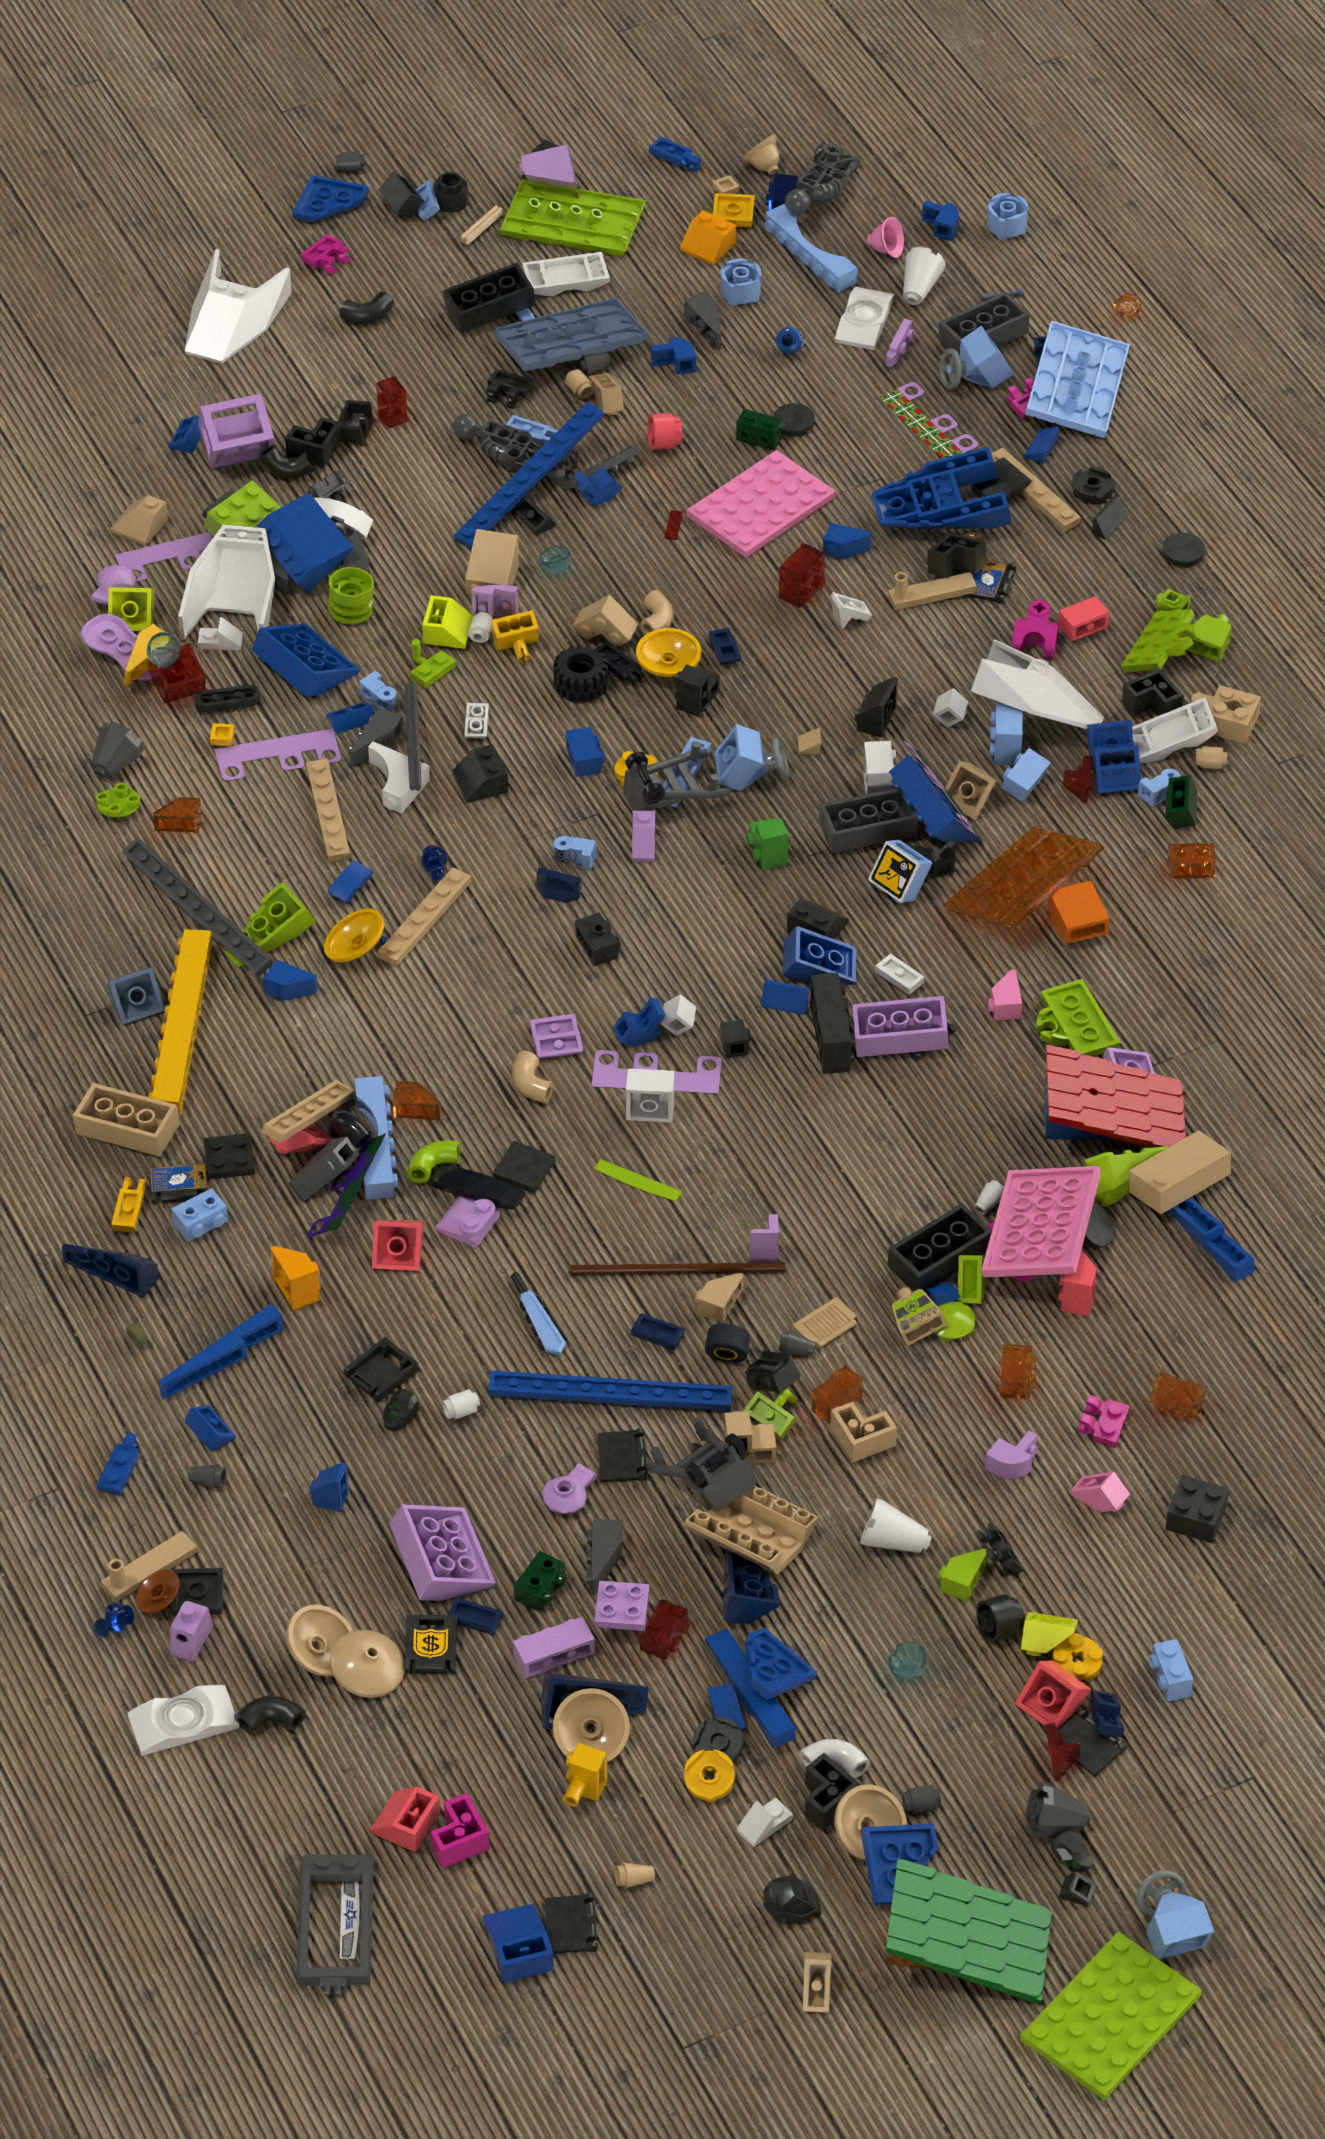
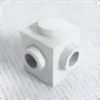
M953 688L938 696L933 715L948 728L963 720L968 701Z
M681 994L664 1003L663 1010L666 1016L661 1021V1025L676 1036L693 1027L696 1011L695 1005Z

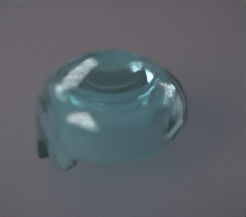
M562 546L549 547L539 555L541 567L550 574L565 572L572 560L568 547L564 548Z
M160 632L151 637L147 644L146 655L152 664L157 667L167 668L178 659L181 645L172 634Z
M915 1642L898 1644L895 1653L889 1655L888 1664L890 1672L899 1679L913 1680L923 1674L927 1667L925 1648Z

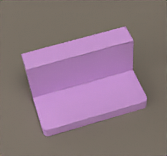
M768 1214V1229L750 1230V1263L778 1262V1214Z

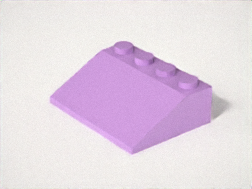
M401 1504L389 1525L419 1600L443 1601L496 1585L465 1508Z

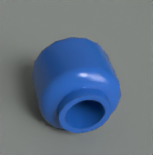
M794 327L781 329L776 336L777 347L786 354L799 352L804 345L803 333Z

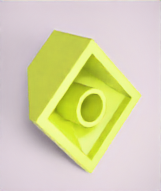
M109 587L108 614L123 619L132 631H141L144 628H148L153 623L154 588Z
M1028 1612L1024 1623L1021 1650H1026V1654L1041 1656V1653H1047L1075 1632L1078 1620Z

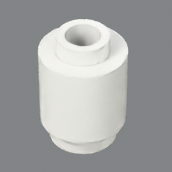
M479 612L473 617L468 630V636L472 641L484 643L489 639L491 620H493L489 613Z
M470 1389L448 1396L447 1400L442 1401L446 1417L448 1419L454 1418L455 1420L477 1412V1407L480 1406L476 1392L472 1393Z

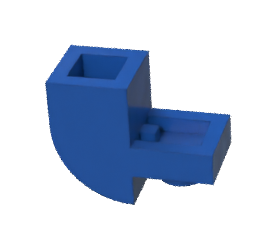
M925 201L922 205V221L934 224L933 236L952 242L958 233L959 210L950 202L942 206Z
M670 337L667 344L651 346V363L653 367L673 364L676 375L696 372L695 350L687 340Z
M602 467L590 479L580 470L574 475L579 482L577 484L580 488L578 490L579 493L592 505H599L609 501L622 489V486Z
M650 998L639 1014L624 1012L613 1026V1030L621 1044L631 1046L645 1044L653 1041L661 1034L658 1025L666 1014L658 999Z

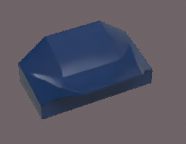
M539 867L537 870L536 889L544 898L567 903L580 898L582 894V878Z

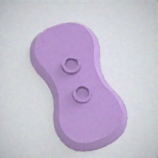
M112 614L97 615L90 619L81 630V637L89 648L112 657L119 662L125 671L136 643L137 635L132 632L123 619ZM167 654L136 680L148 681L163 672L169 664V655Z

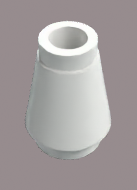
M994 1180L986 1183L974 1205L975 1211L985 1215L1001 1200L1004 1189L1003 1185Z

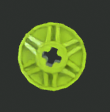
M347 567L333 572L330 576L328 612L336 621L343 624H358L368 620L372 615L374 580L367 571L360 568Z

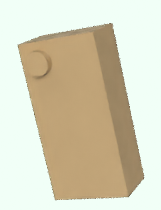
M92 1083L73 1114L76 1134L159 1157L180 1125L177 1105Z
M1198 1130L1130 1169L1129 1192L1162 1214L1230 1175L1231 1152Z

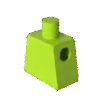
M1219 614L1216 618L1203 615L1193 624L1198 637L1196 639L1191 638L1194 644L1187 650L1220 663L1230 642L1232 626L1229 624L1228 617L1224 614Z

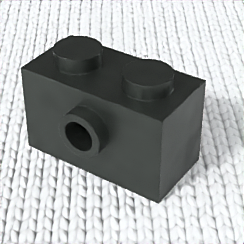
M392 172L378 189L383 195L382 199L393 207L391 209L392 212L399 217L405 216L410 219L424 201L410 182L395 172Z
M600 912L575 920V937L593 966L618 958V948L621 947L620 940L617 935H613L608 920H604Z

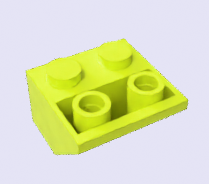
M431 595L422 624L423 644L465 649L469 638L468 630L474 616L453 598Z

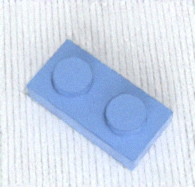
M429 180L415 189L424 200L418 208L419 216L424 221L440 210L438 200L434 194L433 183Z

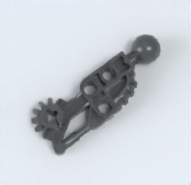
M822 142L821 145H817L814 151L813 163H811L799 179L796 189L790 191L785 197L787 210L799 215L808 210L811 202H828L834 197L840 196L842 190L847 185L850 174L859 168L861 158L845 154L843 147H838L837 144L834 145L831 142L828 144Z
M461 414L454 420L453 430L457 437L462 440H469L475 436L481 437L482 452L486 454L487 458L493 459L495 463L500 462L509 472L516 473L542 447L532 441V435L529 432L493 420H488L485 426L479 425L476 417L471 414ZM575 446L545 475L546 477L555 479L557 484H563L565 472L571 473L572 469L576 468L578 464L579 453Z

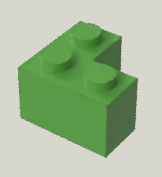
M782 818L749 823V833H746L747 844L752 846L754 861L759 862L761 869L787 865L788 832Z

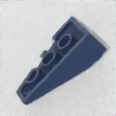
M63 1244L62 1246L63 1262L142 1298L146 1296L159 1279L158 1264L149 1258H144L137 1254Z
M725 1549L724 1621L750 1624L779 1607L778 1588L776 1584L770 1582V1574L767 1570H763L761 1566Z
M544 1673L541 1694L543 1728L553 1729L555 1713L560 1704L569 1695L583 1689H600L612 1694L622 1703L628 1716L646 1712L648 1686L574 1675Z

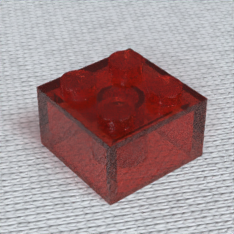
M803 543L780 566L779 598L798 608L809 602L818 590H821L825 584V553Z
M190 643L149 655L148 671L164 704L205 691L206 675Z

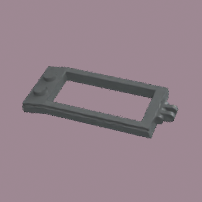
M371 1854L304 1855L301 1857L297 1984L320 1985V1988H325V1996H330L331 1988H335V1996H341V1988H347V1985H368V1983H371L374 1856H371ZM311 1881H362L360 1967H308Z

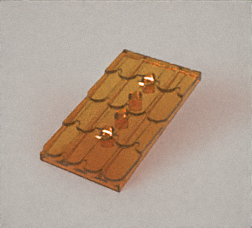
M1033 826L945 902L943 906L946 910H950L955 914H964L970 918L985 920L988 923L999 924L1009 929L1016 928L1035 909L1038 910L1059 888L1065 886L1080 869L1084 870L1104 847L1100 843Z

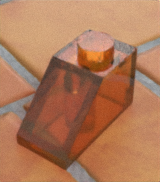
M178 797L153 813L155 831L199 833L202 814L200 798Z
M396 1081L393 1099L394 1117L440 1121V1102L421 1083Z

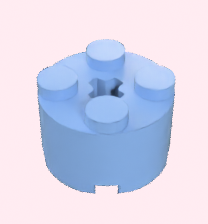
M1001 193L993 196L990 199L987 211V227L989 231L996 235L999 240H1006L1025 234L1028 217L1027 201L1019 195L1013 197L1011 193Z
M733 259L725 263V267L721 269L720 292L729 305L736 306L759 300L761 293V268L755 262L751 264L748 263L747 259Z

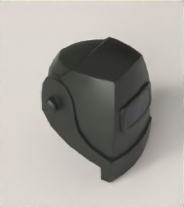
M783 1876L770 1881L765 1886L763 1891L764 1908L777 1922L792 1924L804 1921L814 1915H821L818 1897L804 1880L795 1876Z

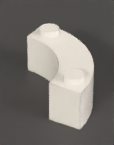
M314 498L347 540L352 538L354 531H358L361 540L367 537L373 519L366 515L365 512L337 500Z

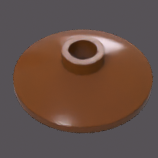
M165 1569L150 1575L138 1590L136 1596L138 1608L144 1613H156L167 1607L179 1590L180 1581L177 1574Z

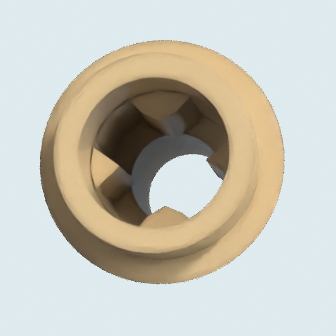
M623 1862L615 1867L617 1886H623L624 1889L648 1883L655 1879L653 1866Z

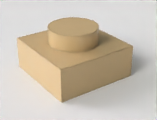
M730 175L712 181V188L717 193L737 194L740 192V186Z

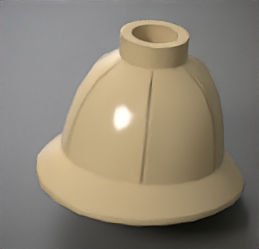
M777 135L769 136L752 148L743 157V162L750 163L757 170L767 172L769 175L779 170L777 165L780 161L779 151L776 146Z

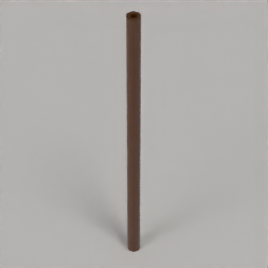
M785 1262L571 1265V1275L785 1272Z

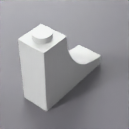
M372 742L368 746L369 762L382 770L388 779L382 790L383 806L402 814L430 781L429 765L421 762V789L419 791H412L409 788L408 756Z

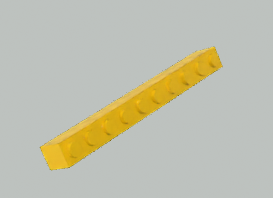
M184 929L183 938L178 939V952L180 953L175 955L174 966L177 969L176 972H172L171 976L173 989L169 988L168 1002H170V1005L165 1007V1019L167 1021L162 1023L161 1035L163 1040H159L158 1043L160 1057L155 1059V1071L157 1073L152 1075L151 1087L153 1092H149L148 1095L149 1098L177 1105L179 1117H181L212 952L211 931Z

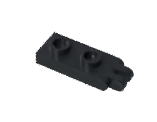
M609 641L596 648L607 659L608 670L622 681L628 680L634 684L637 682V679L644 678L640 665Z

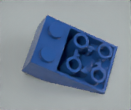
M533 1904L482 1916L503 1983L554 1970L553 1951L549 1938Z

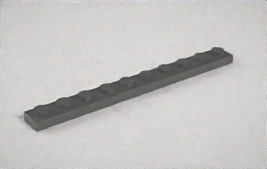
M139 837L122 851L129 861L205 930L211 931V935L257 978L274 963L270 956Z

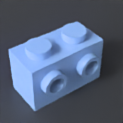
M1028 748L1024 755L1020 753L1013 763L1015 765L1013 768H1007L1002 776L1004 782L1001 788L1021 802H1024L1044 777L1051 762Z
M212 1188L171 1209L173 1224L187 1242L228 1222L227 1206Z
M1174 1639L1153 1644L1152 1655H1149V1662L1152 1670H1155L1159 1689L1163 1691L1166 1701L1191 1697L1193 1677L1178 1640Z

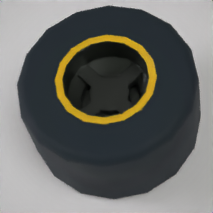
M719 1323L712 1325L707 1332L705 1352L714 1360L733 1363L744 1361L748 1354L750 1334L747 1330L734 1324Z

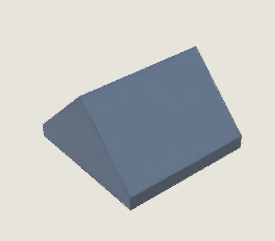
M152 967L108 981L110 1003L122 1025L165 1011Z

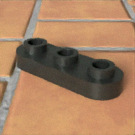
M254 685L205 690L195 695V707L201 712H211L254 706L260 701V691Z

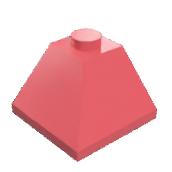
M312 1123L282 1143L273 1141L270 1138L269 1141L276 1145L275 1149L277 1151L288 1154V1152L302 1153L322 1149L331 1139L335 1138Z
M374 1221L372 1268L420 1271L424 1221Z

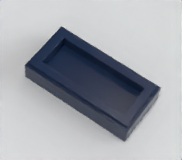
M643 1313L639 1315L631 1329L632 1336L673 1351L676 1350L685 1334V1328Z
M456 1597L448 1615H457V1625L494 1636L503 1617V1611Z

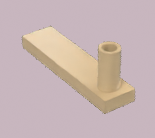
M899 572L895 574V589L888 590V596L894 611L975 593L977 592V586L971 572L908 586L907 574Z
M181 1531L124 1566L122 1560L113 1559L109 1562L110 1576L101 1581V1586L115 1602H118L139 1589L142 1583L153 1573L165 1569L170 1570L196 1554L197 1546Z

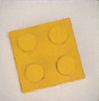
M715 193L713 215L735 224L736 227H752L755 195Z

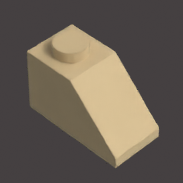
M737 1273L707 1281L704 1288L699 1289L695 1297L697 1313L723 1323L743 1291L744 1274Z
M805 1952L803 2011L829 2012L831 1953Z

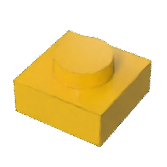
M213 723L210 745L232 746L235 726L233 724Z

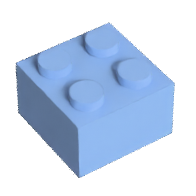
M996 703V712L991 711V725H995V727H990V740H994V743H990V756H994V765H1014L1013 763L1021 753L1022 710L1003 703Z

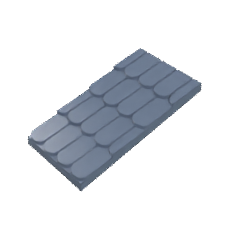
M617 297L497 327L493 332L494 337L524 371L551 367L555 363L581 359L585 355L614 351L616 347L640 344L643 340H647L649 334Z

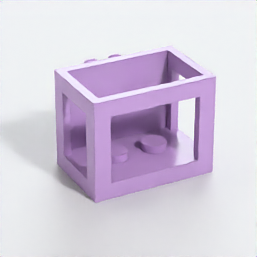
M261 394L200 406L198 425L211 469L260 459L259 454L267 447L274 445V435ZM254 404L256 406L255 411L212 419L211 415Z

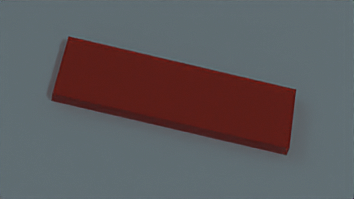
M670 511L664 539L677 540L683 511Z

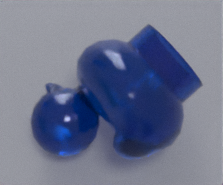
M427 846L421 856L423 868L430 872L433 880L437 881L445 876L444 868L448 860L447 852L439 846Z
M112 1602L105 1609V1619L100 1618L96 1620L93 1629L96 1634L101 1635L103 1638L107 1637L109 1631L121 1633L126 1629L127 1625L133 1624L134 1612L129 1605Z

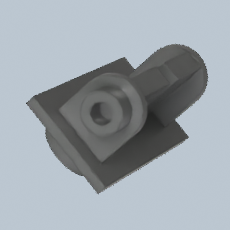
M335 470L324 478L327 486H325L323 480H320L310 486L307 493H310L314 498L330 499L329 495L332 493L337 495L346 490L345 485L350 483L351 480L344 481L343 472Z

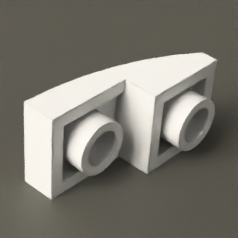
M467 703L465 738L487 739L489 703Z

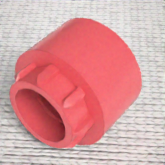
M672 413L649 414L647 436L651 450L673 449L674 445L681 443L682 423L680 418L677 416L673 417Z

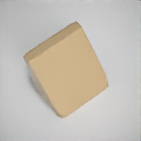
M820 728L798 736L799 755L821 754Z

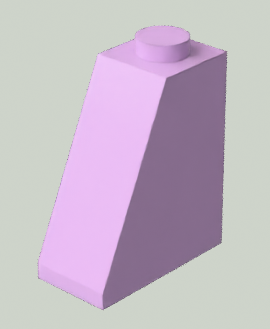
M568 145L521 156L522 163H519L521 175L525 174L528 181L571 189L578 188Z

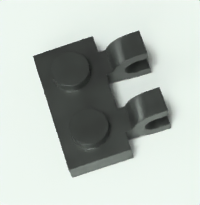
M496 369L488 379L487 392H490L487 397V401L495 403L499 392L504 391L507 392L506 397L509 398L506 402V407L514 409L518 397L525 398L534 387V380Z
M990 1522L987 1524L986 1532L979 1530L975 1534L980 1542L989 1543L994 1550L988 1549L986 1551L989 1559L993 1562L999 1561L1005 1571L1009 1569L1017 1576L1024 1571V1568L1005 1534Z

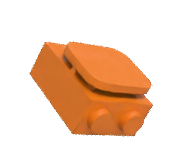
M1091 881L1048 891L1047 906L1051 912V921L1058 936L1064 939L1066 944L1109 934L1110 918Z

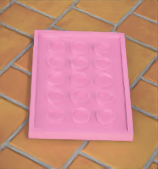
M775 450L688 508L687 517L747 558L834 499L836 491L778 450Z
M1100 1167L1009 1170L981 1270L983 1277L1076 1273L1101 1176Z

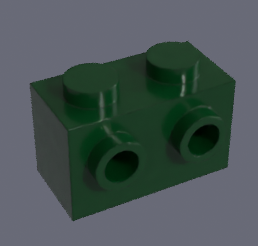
M743 409L736 421V440L776 450L782 439L783 419Z
M1190 775L1169 778L1168 791L1166 793V818L1168 821H1171L1174 829L1196 826L1198 791Z
M539 1551L514 1584V1601L540 1613L545 1605L551 1603L557 1588H561L567 1579L565 1563Z

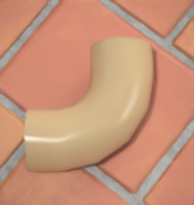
M653 590L645 597L643 602L644 606L652 613L651 616L641 621V629L644 635L657 629L669 628L674 618L672 604L660 591Z
M520 1051L514 1061L512 1071L515 1087L523 1096L547 1104L553 1092V1082L540 1079L535 1075L539 1065V1058L529 1051Z

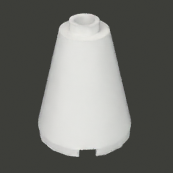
M915 247L906 255L903 298L911 305L922 303L945 269L944 258L939 253L937 255L931 253L932 249Z
M876 1498L869 1514L868 1522L865 1525L860 1544L921 1553L922 1549L927 1550L932 1537L928 1535L929 1530L884 1500Z

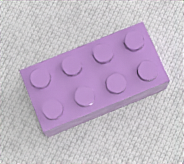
M944 996L852 1004L857 1057L949 1049Z

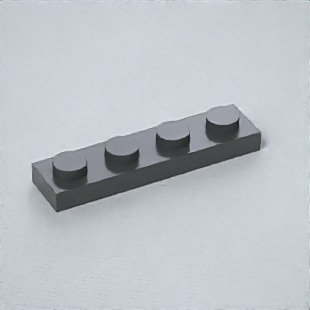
M638 444L628 447L582 473L590 479L601 467L607 470L608 473L615 471L619 468L618 464L621 462L627 464L635 460V455L641 452ZM574 476L562 482L565 490L574 488L576 491L580 489L577 486L579 482Z

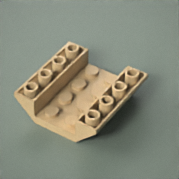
M754 1486L719 1512L714 1507L707 1513L697 1509L685 1520L684 1525L692 1533L778 1575L802 1551L818 1521V1516L767 1492L763 1488Z

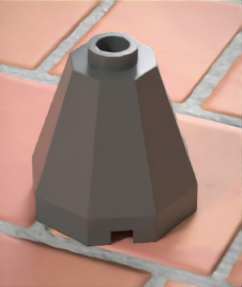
M108 722L104 723L99 731L93 755L92 768L94 773L102 778L112 777L141 755L144 750L142 740L139 737L135 740L132 737L134 733L125 726L116 722H110L109 725Z
M1036 1782L1035 1785L1038 1789L1033 1788L1031 1790L1025 1812L1026 1819L1031 1822V1826L1026 1825V1831L1030 1835L1048 1837L1060 1835L1067 1831L1079 1832L1085 1826H1088L1091 1812L1086 1804L1049 1783Z

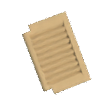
M835 1297L792 1324V1328L800 1336L815 1342V1345L821 1348L856 1326L857 1322L855 1319H857V1316L838 1297Z

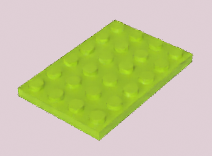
M1118 1931L1025 2029L1020 2036V2040L1105 2101L1200 1998L1202 1990Z

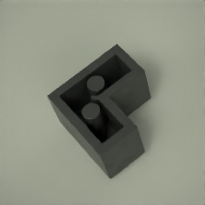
M321 417L313 430L293 425L285 437L286 457L294 458L304 452H308L316 465L325 467L341 442L340 422Z
M948 533L927 550L928 573L939 578H947L957 569L976 574L986 565V542Z
M686 664L683 670L677 673L674 681L676 684L674 696L676 699V709L700 718L719 691L720 675Z
M1160 668L1123 683L1122 703L1133 715L1152 708L1160 716L1183 706L1184 695Z
M825 1753L821 1754L805 1769V1785L813 1791L805 1798V1816L823 1831L834 1822L836 1807L843 1795L849 1790L860 1786L857 1780Z

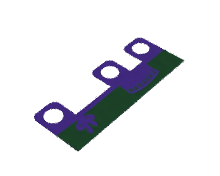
M386 1134L371 1138L362 1145L359 1152L360 1155L357 1157L359 1159L354 1169L342 1172L336 1177L331 1190L342 1187L344 1189L331 1215L316 1220L312 1224L307 1238L340 1227ZM347 1174L346 1180L341 1185L336 1186L337 1180ZM319 1222H324L322 1228L319 1231H317L316 1233H312V1230L316 1224H318Z

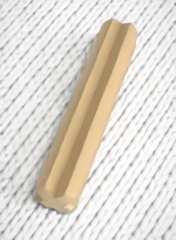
M498 206L491 208L460 236V242L465 245L470 244L502 216V208Z

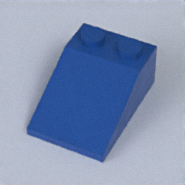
M796 926L784 940L783 977L801 983H811V975L838 973L840 982L844 981V985H854L856 983L857 947Z

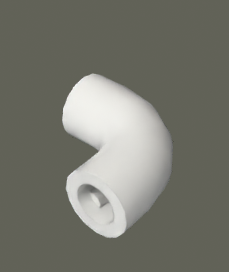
M823 1739L799 1751V1757L805 1768L823 1753L829 1756L853 1778L861 1776L870 1766V1760L862 1751L853 1744L839 1739Z

